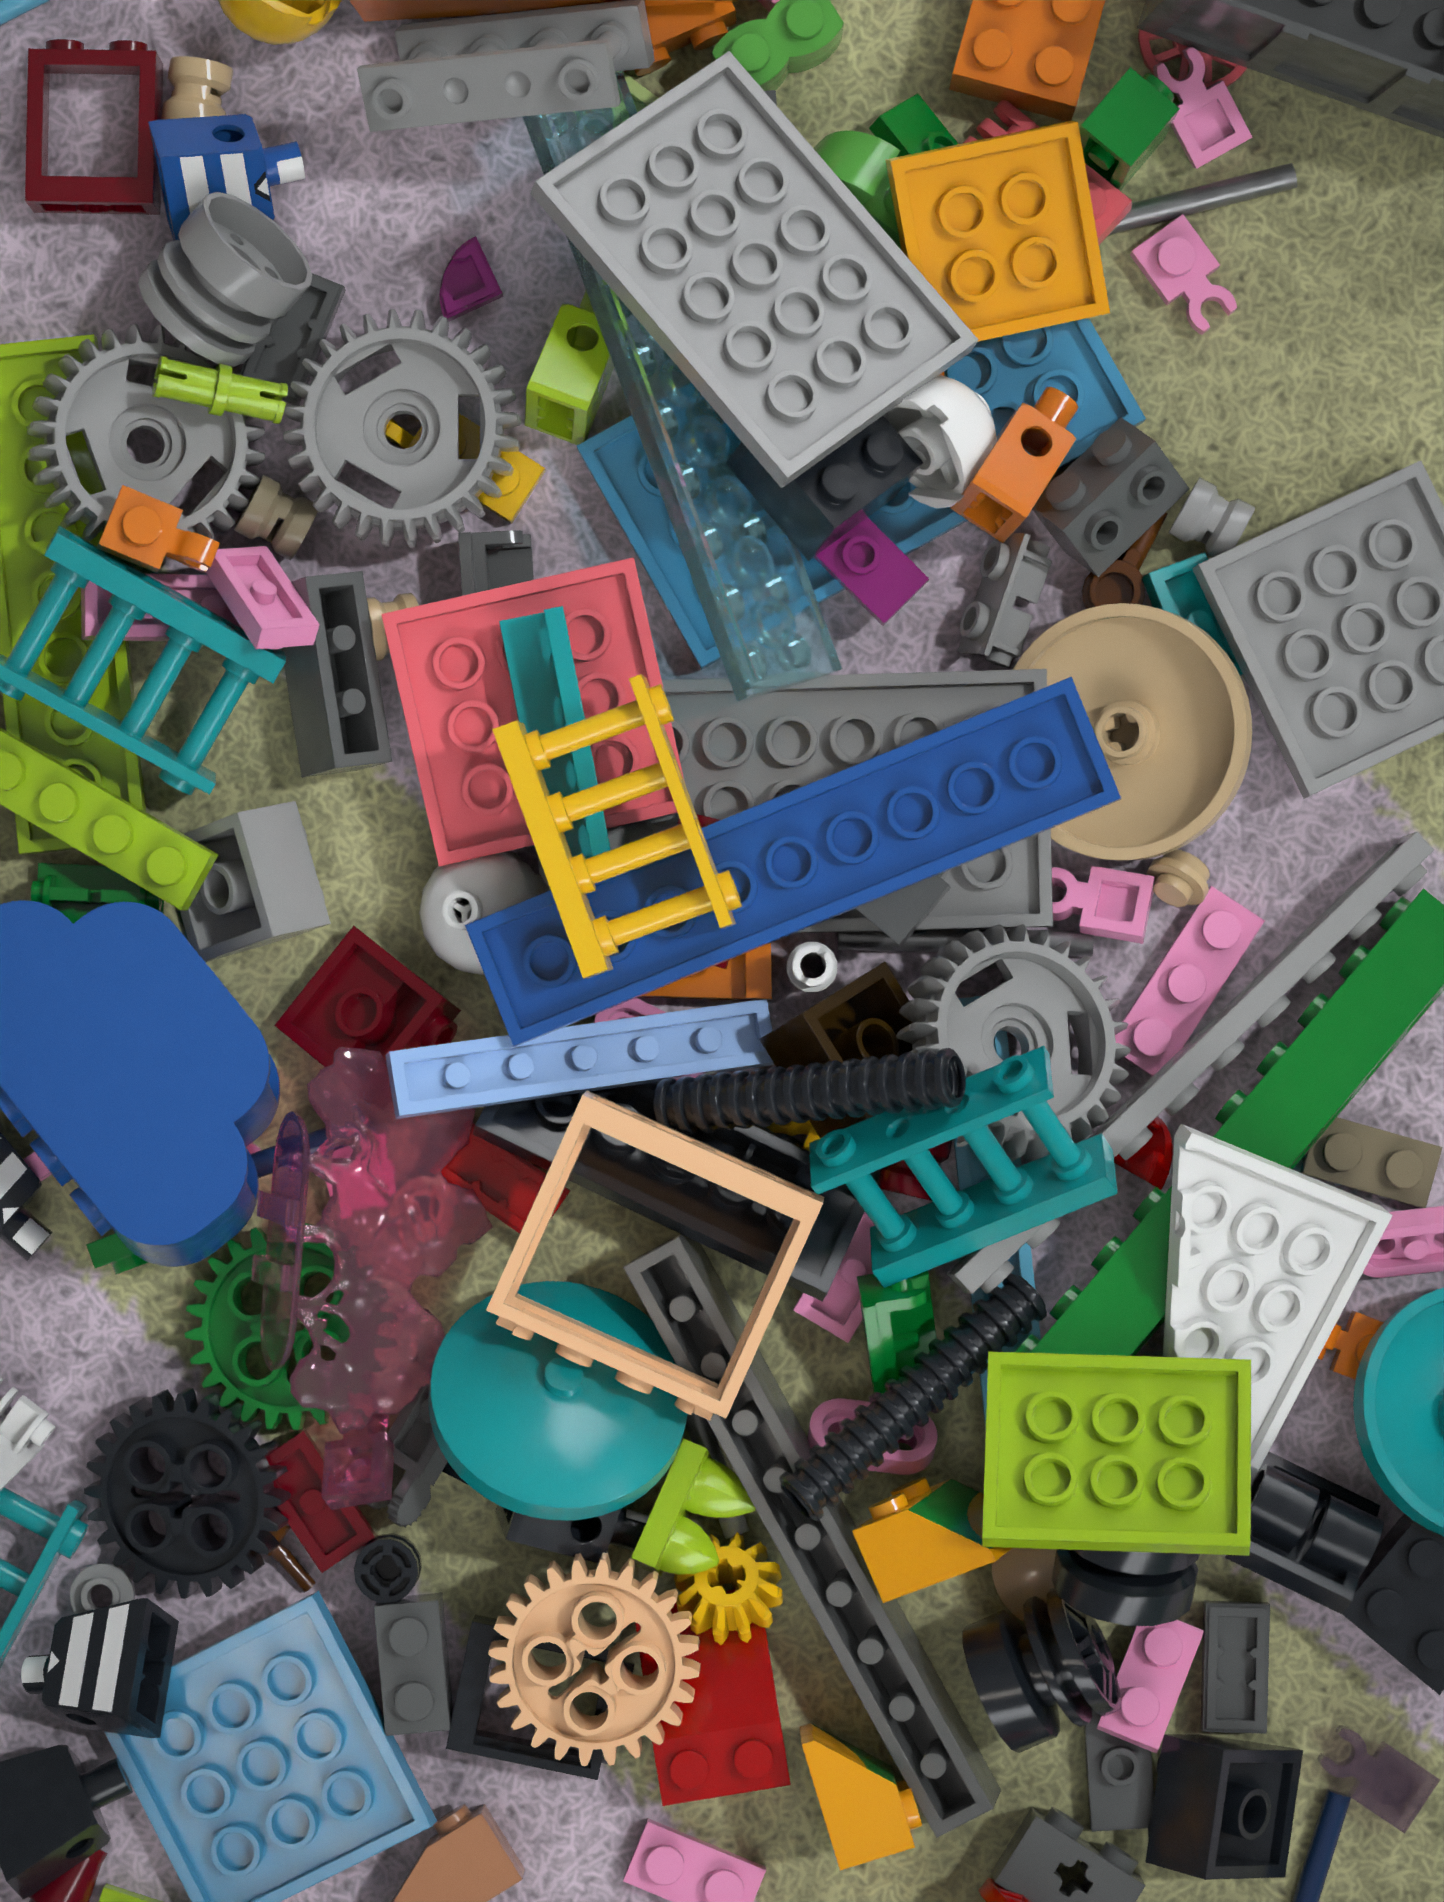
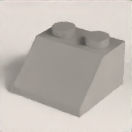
M296 801L237 812L184 833L187 837L218 854L188 911L180 910L189 943L205 962L289 939L331 924L325 905L324 894L320 887L308 846L307 834L302 825Z

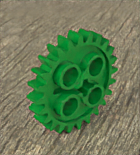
M277 1222L274 1230V1240L269 1241L261 1228L255 1227L251 1229V1248L247 1249L237 1240L231 1239L227 1244L233 1258L232 1261L227 1263L213 1257L208 1260L210 1267L217 1274L214 1282L195 1280L194 1286L204 1293L207 1298L205 1304L187 1305V1312L202 1318V1326L185 1332V1338L203 1341L204 1349L196 1353L190 1359V1362L194 1365H211L213 1370L205 1377L201 1384L204 1388H213L221 1384L226 1387L219 1402L222 1408H228L240 1399L244 1401L241 1420L251 1422L262 1409L265 1410L266 1428L277 1429L283 1414L287 1413L292 1429L303 1430L306 1422V1412L311 1411L314 1419L320 1425H326L329 1423V1404L333 1403L342 1412L349 1413L353 1408L347 1394L348 1391L353 1389L364 1395H369L372 1392L369 1384L362 1377L366 1370L385 1372L386 1367L373 1357L375 1348L393 1347L394 1341L378 1334V1326L395 1320V1314L377 1311L375 1303L384 1299L390 1292L385 1287L369 1288L367 1282L378 1270L375 1264H367L359 1268L353 1265L361 1249L359 1246L352 1244L340 1253L336 1252L339 1233L329 1230L317 1244L315 1243L314 1225L303 1223L297 1238L292 1239L287 1223ZM284 1269H289L292 1275L290 1312L292 1317L302 1318L304 1321V1330L293 1333V1349L300 1376L299 1381L294 1384L289 1381L288 1376L290 1365L288 1335L277 1334L276 1322H282L287 1318L285 1293L281 1285V1272ZM324 1273L333 1282L334 1296L327 1306L316 1310L305 1299V1285L312 1276ZM261 1279L269 1287L271 1294L270 1303L262 1313L253 1316L243 1307L241 1301L242 1291L250 1281ZM327 1336L338 1346L340 1353L339 1361L330 1372L321 1374L311 1365L309 1354L313 1343ZM265 1343L274 1351L276 1362L272 1373L266 1378L259 1380L248 1371L246 1360L251 1348L256 1344Z

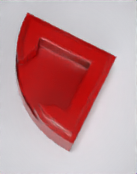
M1157 1116L1147 1126L1153 1133L1148 1142L1127 1160H1124L1118 1154L1114 1157V1163L1162 1190L1171 1168L1173 1145L1166 1124Z

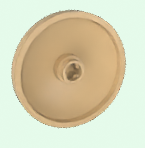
M1118 603L1088 608L1062 619L1043 632L1022 654L1013 670L1047 669V686L1072 677L1121 796L1120 801L1051 828V839L1074 852L1105 860L1129 861L1158 857L1175 851L1201 836L1222 816L1236 796L1248 767L1252 746V716L1249 699L1243 681L1227 653L1210 635L1191 621L1177 614L1140 604Z

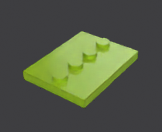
M988 1352L983 1547L1249 1556L1251 1536V1359Z

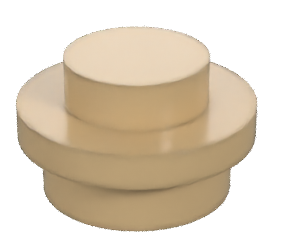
M1177 849L1164 854L1162 857L1154 859L1147 870V875L1154 876L1155 884L1153 885L1154 893L1169 905L1175 907L1198 905L1204 901L1209 892L1207 881L1210 877V872L1207 866L1196 856Z

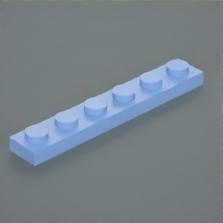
M767 999L567 1026L516 1047L513 1046L509 1035L389 1051L385 1055L395 1119L658 1082L664 1078L679 1079L683 1076L693 1077L701 1074H714L774 1064L759 1040L772 1031Z

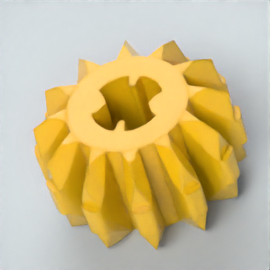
M736 1532L730 1539L729 1546L720 1547L719 1540L710 1534L709 1537L715 1546L719 1563L713 1568L696 1574H675V1586L681 1591L676 1601L678 1612H691L692 1621L690 1627L696 1635L713 1627L714 1641L719 1643L720 1646L727 1639L729 1631L738 1630L739 1638L748 1643L752 1637L750 1624L754 1623L769 1629L773 1623L772 1613L769 1608L779 1607L783 1603V1591L776 1585L782 1579L780 1566L776 1562H766L768 1558L767 1548L761 1542L745 1550L744 1538ZM732 1583L736 1592L726 1594L722 1585Z

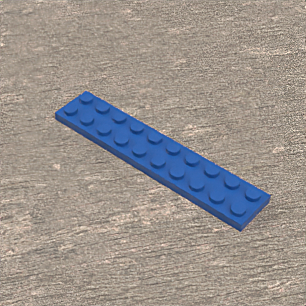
M1069 677L701 828L717 872L730 871L741 899L742 907L732 910L736 924L725 929L720 928L713 910L618 945L619 952L609 956L613 970L584 979L551 890L465 925L511 1042L516 1047L1120 801L1121 796L1072 677ZM688 849L596 883V891L586 895L595 919L605 915L608 921L702 887L704 883L692 850Z

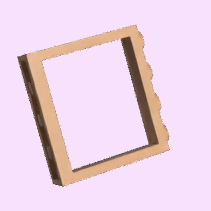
M586 1091L578 1103L486 1311L499 1316L496 1324L512 1331L514 1336L531 1340L534 1333H537L557 1342L558 1345L555 1352L574 1363L591 1367L595 1359L617 1369L615 1379L629 1388L645 1394H651L655 1386L677 1396L674 1405L689 1415L694 1413L710 1421L714 1413L726 1419L820 1212L824 1197ZM591 1128L793 1218L719 1384L518 1294Z

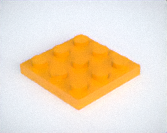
M1067 121L886 159L902 252L977 337L978 341L1110 313L1077 121Z

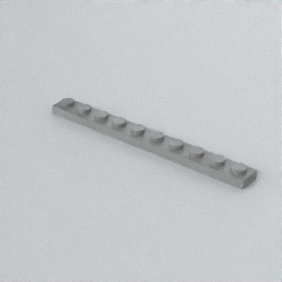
M1418 832L1403 836L1090 1137L1102 1133L1113 1149L1114 1157L1119 1154L1124 1160H1127L1133 1156L1153 1136V1133L1147 1126L1164 1109L1170 1116L1181 1110L1198 1093L1199 1089L1193 1082L1210 1065L1218 1072L1244 1049L1245 1045L1238 1039L1255 1022L1264 1028L1275 1020L1291 1003L1284 994L1301 978L1307 984L1316 980L1336 960V957L1330 950L1348 934L1353 940H1356L1363 935L1382 916L1375 907L1392 890L1400 897L1427 873V870L1421 863L1434 849ZM1056 1218L967 1254L947 1273V1276L963 1293L973 1294L980 1287L987 1294L997 1287L1014 1269V1266L1008 1261L1014 1253L1025 1243L1032 1249L1036 1248L1061 1223Z

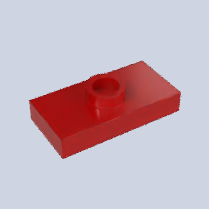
M465 1118L429 1171L520 1234L547 1173L531 1162L472 1135L476 1124ZM567 1187L564 1188L552 1217L571 1190Z

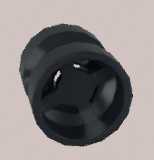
M394 1533L381 1534L370 1540L357 1556L354 1566L355 1582L360 1591L373 1601L380 1603L397 1602L406 1597L419 1580L422 1569L421 1555L415 1544L405 1536Z

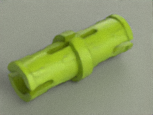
M160 356L154 376V379H157V383H154L152 388V397H163L208 407V414L221 417L224 411L272 421L274 424H280L286 405L282 398H286L288 393V384L281 382L279 384L232 373V366L218 364L216 369L171 360L165 356Z

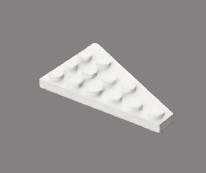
M1180 1124L1174 1138L1163 1357L1251 1359L1252 1484L1393 1215L1380 1205Z

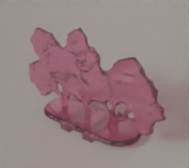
M339 1047L334 1052L333 1064L320 1069L317 1076L307 1084L309 1102L325 1123L327 1140L313 1154H310L308 1130L304 1119L298 1113L293 1111L287 1113L280 1125L274 1153L271 1191L259 1190L257 1216L269 1220L266 1255H253L251 1280L263 1285L260 1334L262 1353L267 1367L271 1371L281 1369L287 1362L293 1348L298 1318L307 1328L314 1348L309 1355L299 1360L290 1377L291 1394L303 1408H318L328 1411L339 1433L346 1434L350 1430H362L366 1427L373 1413L398 1414L404 1406L414 1401L420 1387L430 1384L435 1357L445 1337L441 1322L428 1309L422 1308L412 1296V1284L419 1275L432 1277L442 1275L456 1260L457 1248L462 1244L471 1245L475 1243L493 1226L486 1215V1209L474 1190L448 1183L441 1173L442 1169L452 1160L456 1152L469 1144L476 1108L395 1119L387 1063L380 1051ZM340 1145H349L353 1150L350 1158L331 1159L335 1148ZM309 1172L332 1184L333 1190L332 1197L322 1211V1218L316 1225H305ZM303 1242L325 1243L333 1251L335 1259L334 1275L331 1282L314 1298L299 1295ZM337 1290L344 1292L338 1305L326 1302V1297L330 1293ZM320 1311L336 1314L345 1322L350 1332L347 1342L341 1343L322 1330L326 1329L327 1319H319L317 1317ZM320 1345L329 1346L336 1353L335 1359L332 1361L322 1359Z

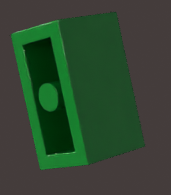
M1130 67L1079 128L1085 163L1121 191L1166 137L1180 109L1172 102L1174 99L1172 91L1154 75L1145 73L1141 76Z

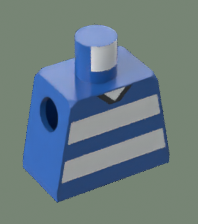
M246 114L162 119L148 122L166 218L173 241L180 240L178 234L182 223L208 194L221 192L236 196L274 220L275 215L270 187L305 179L304 165L297 141L262 148L253 118Z

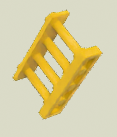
M642 674L629 678L636 697L635 701L546 734L540 735L538 730L527 733L524 723L518 720L492 729L583 979L613 970L609 956L619 952L618 945L713 910L719 927L725 929L736 924L732 910L742 907L741 899L730 871L717 872L664 725L673 722L674 717L663 687L659 684L650 688L647 678ZM646 725L659 762L565 797L562 796L561 792L549 794L541 770L551 767V759ZM669 787L682 824L585 859L583 853L572 856L564 832L574 829L572 822ZM685 850H692L704 886L608 921L605 915L595 919L586 894L596 891V883Z

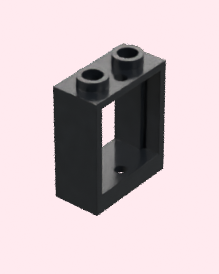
M475 1614L471 1623L446 1749L598 1780L601 1763L608 1764L601 1749H593L588 1765L581 1766L579 1750L569 1748L559 1761L555 1759L556 1745L542 1743L534 1748L531 1746L532 1740L478 1730L492 1657L488 1655L491 1642L507 1638L494 1630L496 1618ZM550 1642L534 1646L537 1649L564 1654L559 1646ZM611 1643L596 1656H592L585 1650L583 1658L605 1662L606 1664L608 1652L616 1643ZM623 1662L627 1670L633 1674L635 1664ZM600 1695L598 1696L595 1715L605 1712L608 1708L605 1700Z

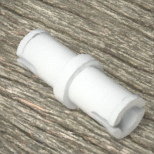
M805 942L798 945L790 953L787 960V974L790 982L797 989L807 993H817L826 989L834 981L837 974V960L834 953L826 945L819 942ZM806 957H818L823 965L822 975L817 978L805 977L800 968L801 961Z

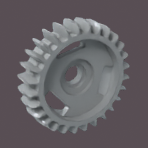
M390 309L387 316V327L381 329L378 328L370 314L363 315L365 333L357 337L346 324H341L339 328L345 344L337 349L327 340H320L319 345L327 360L321 365L316 361L305 358L302 364L313 377L311 383L293 381L290 386L295 394L304 399L303 406H285V415L291 420L300 422V428L285 431L283 439L290 445H302L303 451L293 454L287 460L292 469H305L309 467L311 471L298 481V486L305 493L319 487L323 490L313 502L314 508L319 513L326 511L334 504L338 506L332 519V523L338 529H342L347 525L352 517L357 519L355 534L359 540L365 541L372 527H378L380 541L384 547L391 545L395 530L403 531L409 548L416 547L418 530L426 528L435 543L441 542L440 523L447 520L459 533L465 531L460 513L467 508L471 513L482 518L485 512L478 499L480 494L484 492L497 499L502 495L500 488L491 479L493 474L511 476L514 472L513 466L503 458H500L501 452H517L520 450L519 441L516 438L504 435V429L520 426L521 418L517 413L502 412L501 407L515 401V391L512 388H501L498 390L494 388V385L506 377L507 373L503 365L499 364L485 370L482 366L491 356V350L486 344L479 346L470 353L467 351L472 339L469 329L466 327L462 328L452 340L447 337L449 322L446 317L440 316L434 324L432 331L425 329V319L421 310L414 311L410 326H402L396 310ZM395 351L401 361L400 364L347 395L344 394L338 383L352 368L372 356ZM459 397H480V453L477 459H459ZM410 414L421 422L422 434L414 446L400 449L392 446L387 441L385 434L387 424L396 415ZM346 463L353 465L400 492L401 494L393 508L382 507L338 482L337 478Z
M137 324L130 325L127 329L124 344H120L113 329L105 330L101 337L102 351H99L89 339H85L78 346V351L83 360L82 364L69 354H65L58 362V366L67 379L65 380L51 373L48 374L43 382V386L55 398L39 396L36 397L32 405V409L46 416L47 420L33 421L27 427L29 435L44 439V444L32 447L27 453L28 460L46 461L47 467L33 478L34 484L46 485L53 483L56 489L44 503L45 507L52 508L65 503L70 509L65 514L60 524L61 527L66 529L80 519L87 525L83 531L82 539L90 542L99 533L102 534L122 485L172 505L171 501L203 464L210 459L223 470L222 477L189 516L185 517L181 514L176 528L195 532L213 540L215 536L209 523L214 524L223 532H227L234 525L235 521L225 508L228 507L237 512H243L250 502L238 491V488L252 490L260 482L258 476L245 469L246 466H257L265 460L264 452L248 448V443L260 439L265 434V428L246 426L245 420L250 416L224 411L220 417L208 414V407L163 397H152L153 386L126 381L128 366L145 365L157 367L160 356L211 369H216L218 364L214 368L206 363L207 358L197 353L192 354L186 351L187 346L178 339L172 345L165 344L163 325H157L154 328L148 342L142 341V335ZM147 429L158 436L162 452L157 461L144 464L137 462L130 456L126 442L128 435L132 431ZM81 431L103 491L89 495L81 485L66 445V436Z
M1001 924L991 926L982 933L978 929L973 930L959 938V941H952L941 948L937 953V957H933L920 968L922 976L913 981L907 988V991L914 999L904 1004L899 1013L913 1023L901 1029L897 1033L896 1038L911 1043L913 1050L910 1052L915 1053L917 1056L924 1050L935 1051L937 1054L942 1048L954 1049L963 1063L966 1078L998 1065L1003 1061L994 1049V1037L997 1031H1007L1013 1034L1020 1043L1021 1055L1044 1045L1050 1054L1054 1098L1047 1100V1102L1074 1143L1090 1137L1092 1129L1103 1124L1109 1118L1106 1109L1116 1104L1121 1098L1120 1093L1113 1086L1124 1081L1129 1075L1125 1069L1114 1063L1127 1056L1131 1048L1116 1043L1115 1035L1127 1029L1128 1026L1126 1022L1112 1021L1110 1011L1120 1003V999H1104L1099 991L1107 981L1108 976L1102 975L1091 979L1085 972L1091 956H1085L1073 962L1068 958L1071 941H1063L1051 949L1049 948L1048 930L1039 931L1029 938L1024 924L1013 927L1007 932ZM982 969H999L1006 982L963 1007L955 994L959 984ZM1068 1019L1073 1028L1078 1048L1077 1074H1072ZM1022 1111L987 1125L1011 1161L1023 1155L1027 1162H1031L1050 1154ZM963 1136L958 1137L957 1147H963L968 1144Z

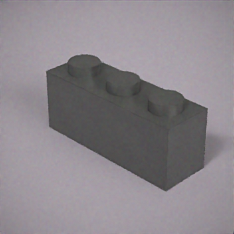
M363 571L307 576L292 581L291 583L320 624L314 645L281 648L286 656L284 669L301 777L358 771L392 762Z

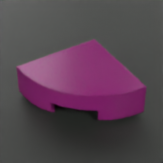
M477 237L469 239L455 251L441 280L440 306L443 316L448 319V322L504 297Z

